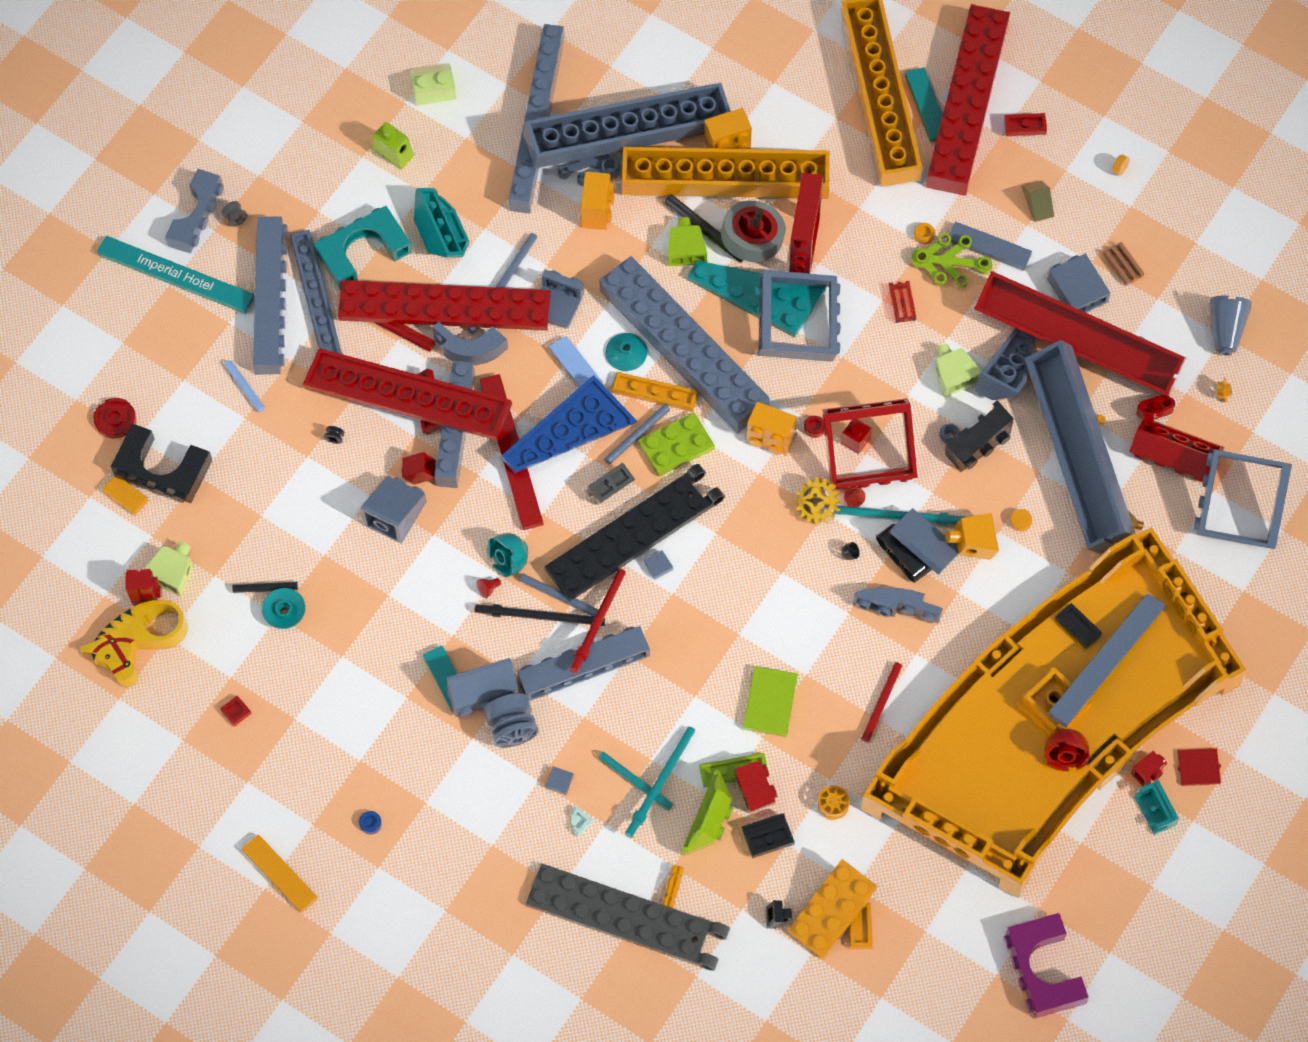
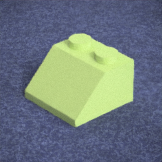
M450 63L410 70L417 106L457 99Z

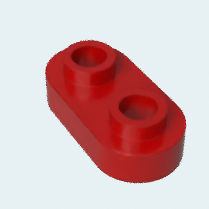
M1158 395L1141 401L1137 406L1136 414L1143 421H1153L1172 414L1176 402L1170 396Z

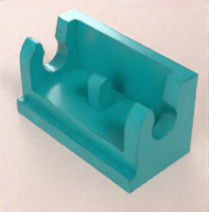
M1159 780L1138 789L1139 792L1134 794V797L1154 835L1177 825L1179 817Z

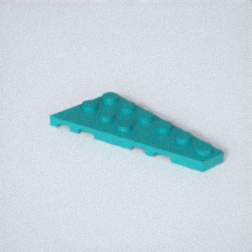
M697 261L687 276L688 281L759 319V277L761 273ZM771 282V326L795 338L826 292L827 287Z

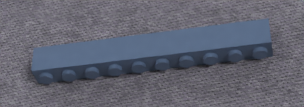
M543 25L523 130L526 121L550 116L565 40L564 26ZM522 130L509 196L510 211L530 214L539 168L534 169Z

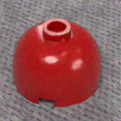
M1064 728L1054 731L1048 737L1044 747V757L1047 759V764L1060 771H1069L1068 767H1076V770L1081 769L1089 761L1088 741L1081 732L1074 729Z

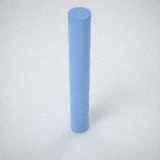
M231 360L227 361L225 367L259 413L264 411L265 406Z

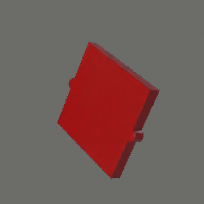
M1217 748L1178 750L1179 766L1177 769L1180 771L1181 786L1221 784V764L1218 761Z

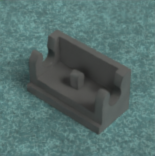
M622 462L588 485L586 492L589 496L592 495L595 499V504L599 505L635 481V478Z

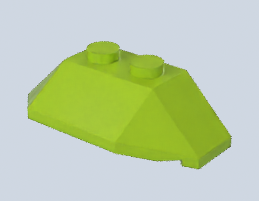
M715 769L680 855L687 856L712 846L716 839L720 840L725 830L724 827H721L724 818L729 820L733 811V807L730 806L731 796L720 771Z

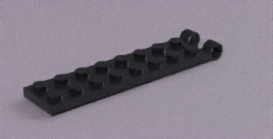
M699 463L695 464L684 475L544 566V570L570 602L712 507L721 503L725 495L719 487H715L704 498L693 484L700 481L705 476L706 471ZM691 493L693 496L688 497L687 494Z

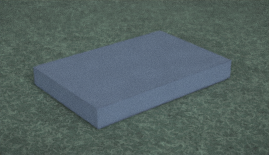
M914 508L889 531L890 534L938 575L959 554L957 545L947 543L945 535Z

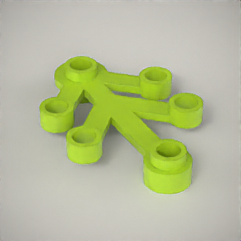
M942 233L938 241L929 248H918L911 256L913 265L917 268H925L938 286L946 284L947 275L944 272H938L933 264L941 265L955 281V285L958 288H965L968 278L966 275L960 274L954 266L975 268L979 274L986 275L991 272L993 265L992 260L986 256L978 259L955 257L964 249L966 250L971 247L972 239L968 235L962 236L959 243L942 256L934 255L942 247H948L951 243V236L947 233ZM947 238L948 242L943 243L941 239ZM967 240L969 241V244L964 245L962 244V241ZM924 255L926 258L924 260H920L918 256ZM985 261L988 265L982 266L980 263ZM937 277H943L944 281H938ZM958 279H964L965 283L960 284Z

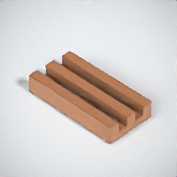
M1122 241L1117 246H1112L1110 250H1104L1103 255L1126 286L1144 277L1143 270ZM1112 254H1114L1117 257V259L1120 261V264L1128 272L1131 278L1127 277V275L1119 266V264L1114 259Z

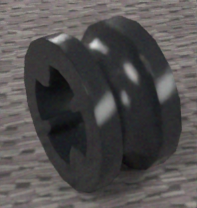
M327 426V433L324 434V439L333 444H341L343 440L341 437L345 434L344 430L336 426Z

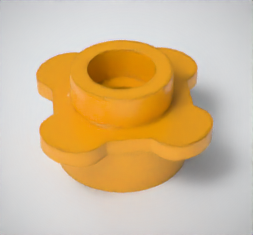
M1224 378L1223 382H1217V398L1224 399L1225 403H1227L1228 396H1232V385L1227 383V378Z

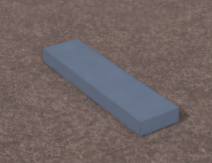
M956 221L949 233L951 243L956 245L962 236L968 235L972 239L971 247L968 250L1023 271L1032 255V250ZM963 240L962 244L968 245L969 241Z

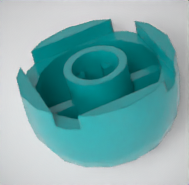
M502 533L489 539L487 545L489 558H494L496 564L493 566L500 575L509 577L517 574L525 567L528 560V546L519 536L513 533Z

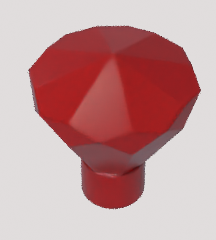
M498 577L493 580H477L478 591L486 599L496 587L501 585Z

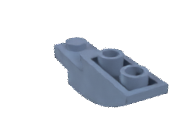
M880 587L857 591L854 595L853 604L857 605L858 608L876 611L883 617L891 616L895 618L897 610H899L906 616L914 615L922 618L927 623L935 622L939 624L943 611L942 607L924 602L925 593L909 589Z

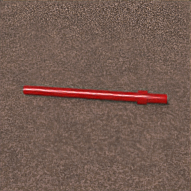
M618 569L582 645L577 648L574 654L575 659L570 667L572 673H578L583 661H586L590 653L589 648L626 574L623 569Z

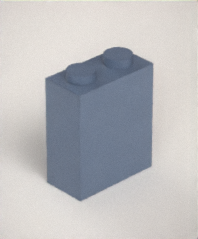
M1086 253L1080 256L1075 255L1067 262L1055 264L1050 268L1047 280L1061 302L1086 313L1109 302L1110 291Z

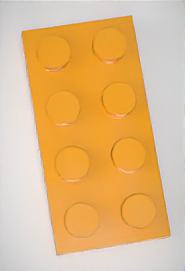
M841 859L787 931L822 959H825L879 886L844 859Z

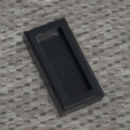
M1072 603L1055 617V620L1085 649L1089 648L1102 636V632Z

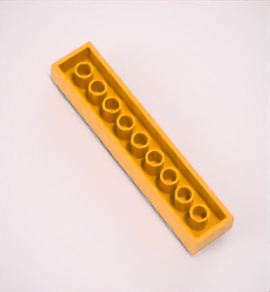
M883 0L841 1V18L880 186L921 181L923 168Z
M623 147L622 195L798 198L802 172L823 175L822 199H829L830 150Z

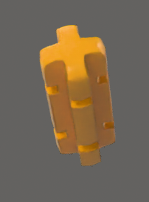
M678 865L672 866L671 876L668 878L662 905L674 907V898L677 897L681 882L680 878H682L684 872L683 867Z

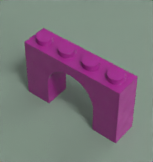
M1060 913L1007 927L1006 935L1003 936L1006 948H1010L1013 954L1011 957L1014 970L1018 969L1020 978H1018L1020 989L1026 992L1028 998L1025 1000L1029 1013H1033L1034 1019L1087 1004L1089 999L1082 976L1059 983H1047L1039 979L1030 967L1029 959L1036 949L1065 940L1067 933Z

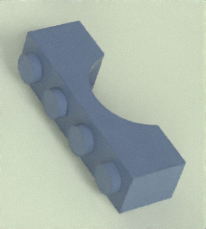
M198 168L190 183L192 196L198 200V205L189 216L182 219H173L165 236L168 247L191 254L194 247L198 246L200 233L206 229L208 216L214 212L217 197L221 196L224 190L220 175Z

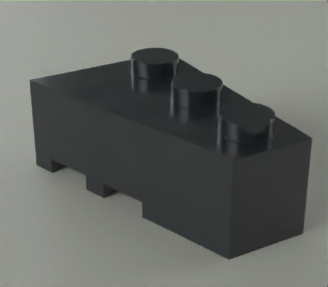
M998 400L992 404L994 408L986 416L980 414L977 417L978 423L969 429L966 427L946 445L945 455L960 472L966 468H973L981 457L989 456L999 444L1004 445L1011 438L1014 418Z

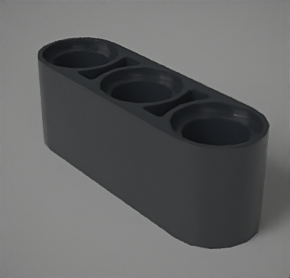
M893 523L876 535V540L909 580L916 583L932 571V569L890 534L889 531L896 525Z

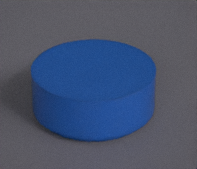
M374 811L363 813L359 819L360 829L368 835L376 834L382 827L379 814Z

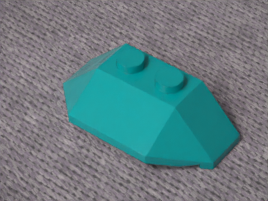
M417 188L415 190L414 222L428 253L445 258L463 257L470 242L455 209L445 198L438 194L435 188Z

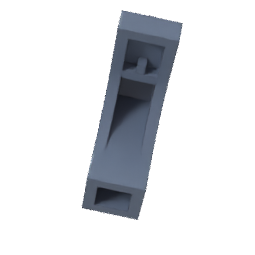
M440 322L433 326L435 341L442 346L443 355L451 361L472 362L474 365L485 364L498 358L508 349L507 338L493 326L483 335L472 340L456 337Z

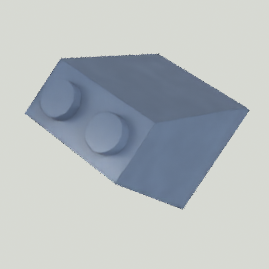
M387 476L360 508L364 526L402 544L427 500L421 488L417 486L411 487L398 477L392 478Z

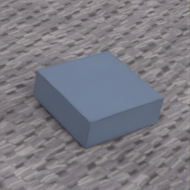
M663 550L644 559V564L654 580L673 570V566Z
M553 766L545 788L567 796L574 773Z

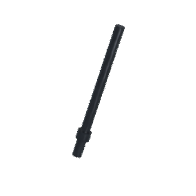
M493 604V606L475 605V613L491 614L492 617L499 618L501 616L587 625H591L595 616L502 607L500 604ZM606 618L603 619L601 626H605Z

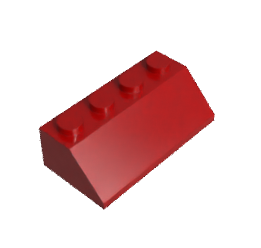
M1142 420L1129 452L1139 459L1146 458L1152 460L1154 464L1160 467L1168 466L1173 468L1176 473L1182 475L1189 474L1194 476V479L1203 482L1204 474L1208 475L1210 466H1206L1208 453H1212L1213 449L1223 451L1225 447L1154 420Z

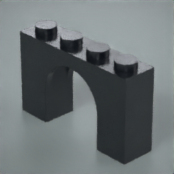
M132 423L111 465L114 477L133 482L142 489L146 487L152 489L161 496L169 495L180 503H184V501L192 503L213 461L210 451L190 444L181 464L176 470L164 475L153 474L144 468L145 458L155 440L152 430Z

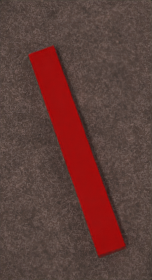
M500 374L479 379L484 393L507 399ZM511 410L497 439L501 456L519 441ZM503 461L523 531L543 526V519L528 468L514 473Z

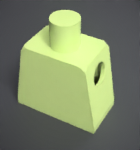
M943 344L937 348L940 357L935 360V371L945 397L977 384L982 371L963 348L952 351L948 344Z
M181 541L175 550L164 546L144 569H151L154 577L158 576L159 585L163 589L181 597L193 569L191 558L186 556L191 547Z

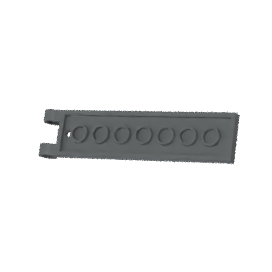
M541 863L525 903L526 907L685 961L709 971H715L719 959L711 954L701 953L707 934L720 940H726L730 931V927L723 923L711 922ZM696 937L698 941L692 942V938Z

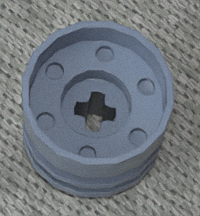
M523 693L508 694L491 701L485 706L484 713L488 725L492 727L491 735L493 736L495 746L508 748L521 745L530 741L539 733L535 717L530 714L532 708L527 695Z

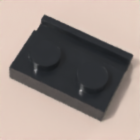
M784 813L741 827L752 858L795 845Z

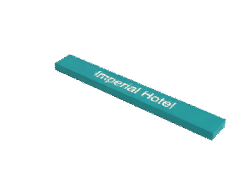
M107 235L97 251L98 256L244 314L247 313L255 298V295L251 292Z

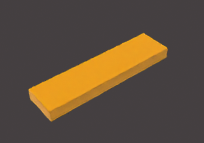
M622 372L616 373L612 386V393L660 405L666 404L669 407L694 412L699 395L698 390Z
M259 834L242 848V851L300 913L318 899L317 895Z

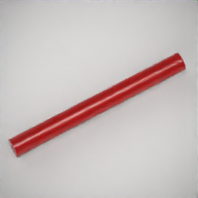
M895 662L861 737L865 742L870 741L903 665Z

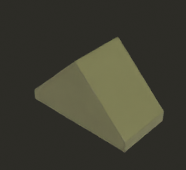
M1042 180L1022 185V190L1034 222L1053 218L1054 210L1050 187Z

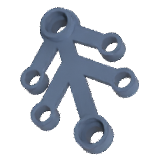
M605 154L600 155L602 161L590 157L576 160L578 162L568 166L562 165L558 168V176L565 180L570 177L571 173L588 167H594L597 169L590 172L610 174V178H614L620 173V165L615 159ZM581 172L577 175V183L580 186H584V181H581L580 178H585V172Z

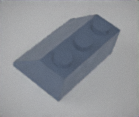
M510 658L447 677V695L455 717H467L473 714L474 711L484 710L488 703L499 697L518 693V686Z

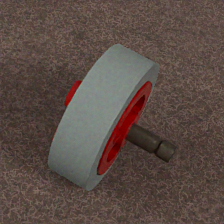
M742 201L733 205L726 213L721 229V238L724 246L734 256L749 262H762L774 257L778 253L785 236L786 226L780 213L772 206L760 201Z

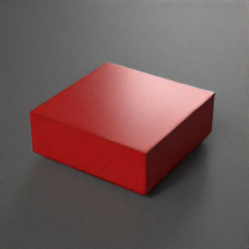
M238 695L220 708L221 712L234 727L252 714Z

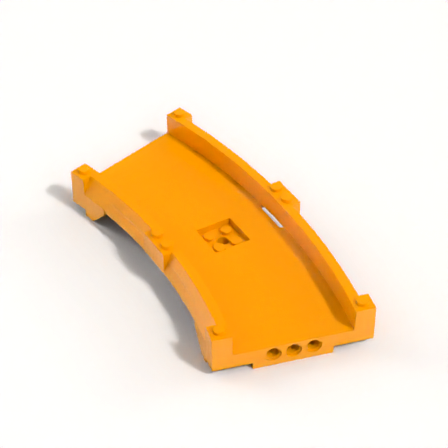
M1150 527L1137 535L1132 534L1111 546L1089 567L1088 571L1038 605L980 654L942 694L905 741L902 740L890 751L863 794L861 810L879 820L883 818L884 814H887L1000 878L999 888L1019 898L1030 880L1031 873L1053 840L1096 789L1100 791L1131 761L1132 755L1136 750L1175 719L1219 692L1223 696L1239 687L1247 669L1223 635V628L1178 560H1173L1154 529ZM1149 593L1166 605L1164 610L1067 726V728L1081 732L1086 738L1089 745V757L1112 735H1115L1117 738L1088 766L1085 765L1076 770V767H1068L1069 771L1055 770L1047 764V759L1044 757V747L1050 734L1056 730L1064 729V727L1048 716L1049 711L1056 704L1052 703L1049 698L1056 697L1060 699L1145 595ZM1070 603L1102 632V636L1087 649L1055 620V617Z

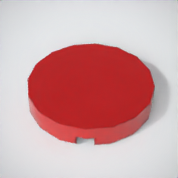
M121 398L105 400L104 403L96 408L93 415L94 424L98 432L104 437L111 439L126 436L132 423L136 424L137 421L136 412L127 400Z

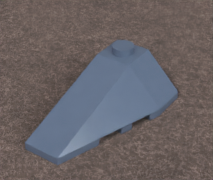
M1015 328L980 373L974 391L992 401L1017 396L1027 382L1028 368L1024 358L1032 354L1035 337Z

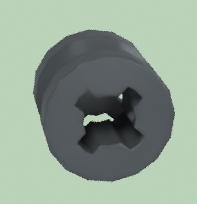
M232 201L222 209V215L228 218V223L232 227L239 226L248 217L246 211L241 209V204L238 201Z

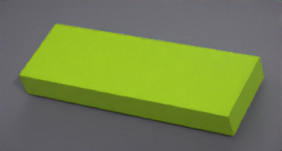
M765 753L699 764L703 788L709 786L715 769L720 771L725 784L737 782L734 775V769L758 760H760L762 765L766 764L767 767Z

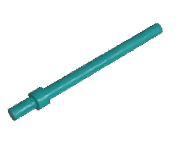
M837 506L840 508V511H836L838 515L899 520L908 513L907 511ZM918 512L927 521L946 526L948 524H956L961 518L966 517L949 515L946 512H940V514Z
M687 727L639 810H635L631 817L632 822L625 832L627 837L633 838L638 827L645 822L647 812L696 730L693 727Z

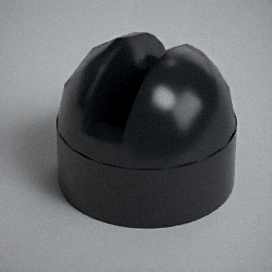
M854 542L847 543L841 548V556L845 560H854L860 555L859 547Z

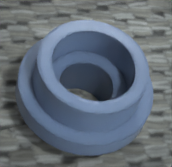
M950 423L940 429L939 436L942 442L948 444L961 431L955 424ZM952 433L954 436L948 437L946 434Z

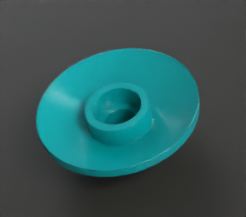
M621 333L611 338L605 350L606 359L617 370L633 371L645 362L647 346L639 336L632 333ZM624 347L630 348L627 351L623 350Z
M280 588L272 591L266 596L262 604V614L265 621L277 629H288L296 626L303 619L306 610L303 597L297 591L290 588ZM283 609L289 610L286 614H282L281 611Z

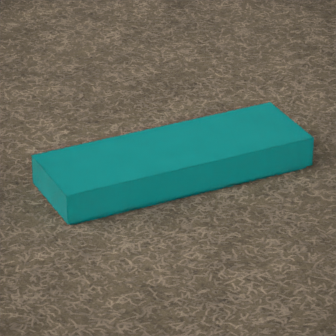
M442 645L424 653L423 658L452 712V706L447 695V677L456 675L457 672Z

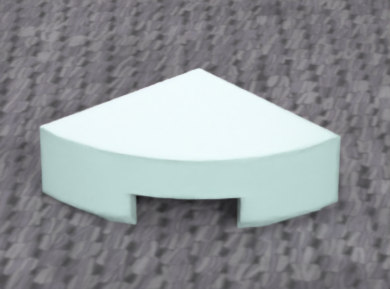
M576 806L571 815V827L576 837L579 838L593 823V819Z

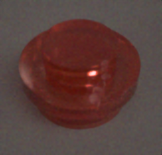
M858 486L849 487L844 493V500L850 507H859L865 501V492Z

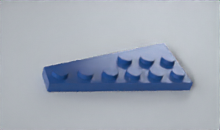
M593 375L501 456V459L514 473H518L631 426L637 420Z

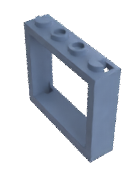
M772 270L762 271L759 277L758 356L833 362L837 354L840 353V342H837V335L840 334L841 326L837 322V315L839 316L841 306L840 303H837V296L840 295L841 287L840 283H837V276ZM771 282L829 287V348L771 343Z
M1213 449V452L1208 453L1206 466H1210L1208 475L1204 474L1202 487H1206L1204 496L1200 495L1198 508L1201 509L1200 517H1196L1194 523L1197 535L1276 549L1292 464ZM1219 457L1281 468L1267 541L1205 529Z

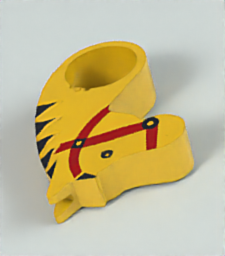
M152 600L144 602L120 614L98 634L94 642L82 646L80 650L84 656L93 657L97 666L101 665L104 668L110 669L121 686L131 687L137 683L139 678L134 668L136 651L139 649H167L178 645L187 634L188 622L181 608L172 601ZM174 613L179 616L178 625L170 634L155 636L148 632V625L158 615Z

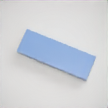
M567 336L549 346L551 353L578 387L582 386L593 375L602 383V380Z

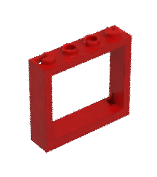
M802 172L791 234L789 272L811 274L821 217L823 175Z
M908 398L822 409L830 484L836 485V490L843 489L844 491L852 486L866 488L870 484L875 483L888 485L891 481L900 480V482H907V480H912V478H918L911 403ZM902 413L907 467L837 476L831 422Z

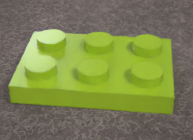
M695 412L638 440L658 477L715 449L713 441Z

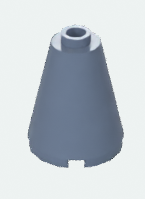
M1228 295L1214 296L1210 299L1209 305L1215 350L1219 351L1220 355L1231 356L1238 349L1252 308V302L1246 298L1236 296L1234 300L1228 299Z

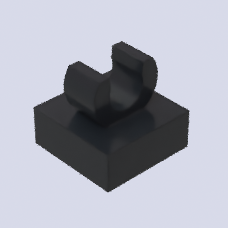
M773 900L766 906L767 929H776L782 923L788 922V918H792V909L783 908L782 900Z

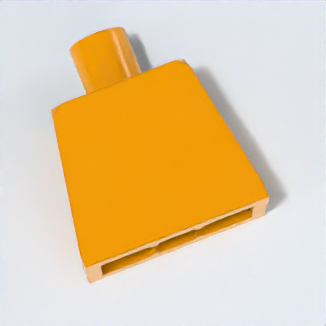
M992 513L961 518L955 524L954 530H947L945 533L946 542L956 543L957 551L960 555L991 560L999 551Z

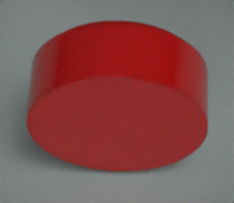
M813 415L805 420L804 432L806 435L812 438L823 435L824 422L821 417Z

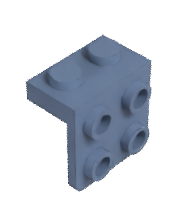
M544 269L541 276L542 287L540 290H550L551 292L548 322L568 328L584 296L583 282L574 277L563 276L557 271Z

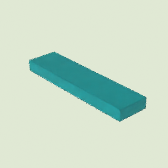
M925 67L906 71L905 78L930 143L935 142L943 114Z

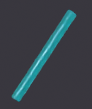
M604 751L599 755L598 758L648 795L652 788ZM660 793L654 800L668 811L673 806V803Z

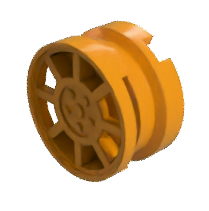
M830 785L820 792L818 810L824 818L836 821V819L843 818L847 814L850 803L847 791L840 786Z

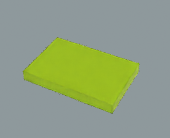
M754 667L743 730L787 737L798 673Z

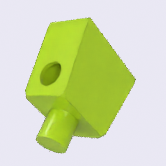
M385 122L373 134L371 149L400 170L414 157L408 137L388 122Z
M688 217L679 218L678 227L670 228L668 267L695 265L697 261L707 262V249L700 226H691L690 218Z

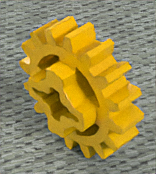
M816 477L815 482L812 479H807L808 485L801 484L803 490L796 491L799 498L794 499V502L799 503V506L795 509L796 511H802L800 517H807L808 523H812L814 520L815 524L820 525L821 519L824 523H828V517L835 518L834 510L840 511V508L836 505L837 503H842V500L837 499V496L841 493L840 491H834L836 485L833 483L829 485L828 479L822 481L821 478ZM823 488H825L829 492L830 497H828L825 494V490ZM819 498L825 500V501H821V502H819V503H817V504H815L814 502H811V501H815V500H817V499H819ZM806 505H808V506L811 508V512H812L813 514H811V513L808 511V509L806 508Z

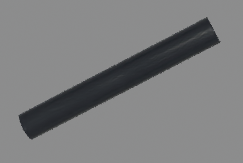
M298 581L232 585L233 593L268 592L280 588L298 590Z

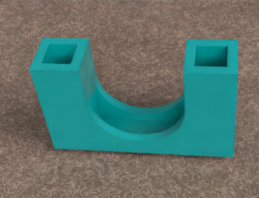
M387 205L374 209L369 215L357 218L352 224L340 227L333 234L321 237L314 243L317 256L340 291L342 280L358 281L357 272L346 256L348 247L354 241L361 238H373L380 241L394 262L412 253L410 240Z

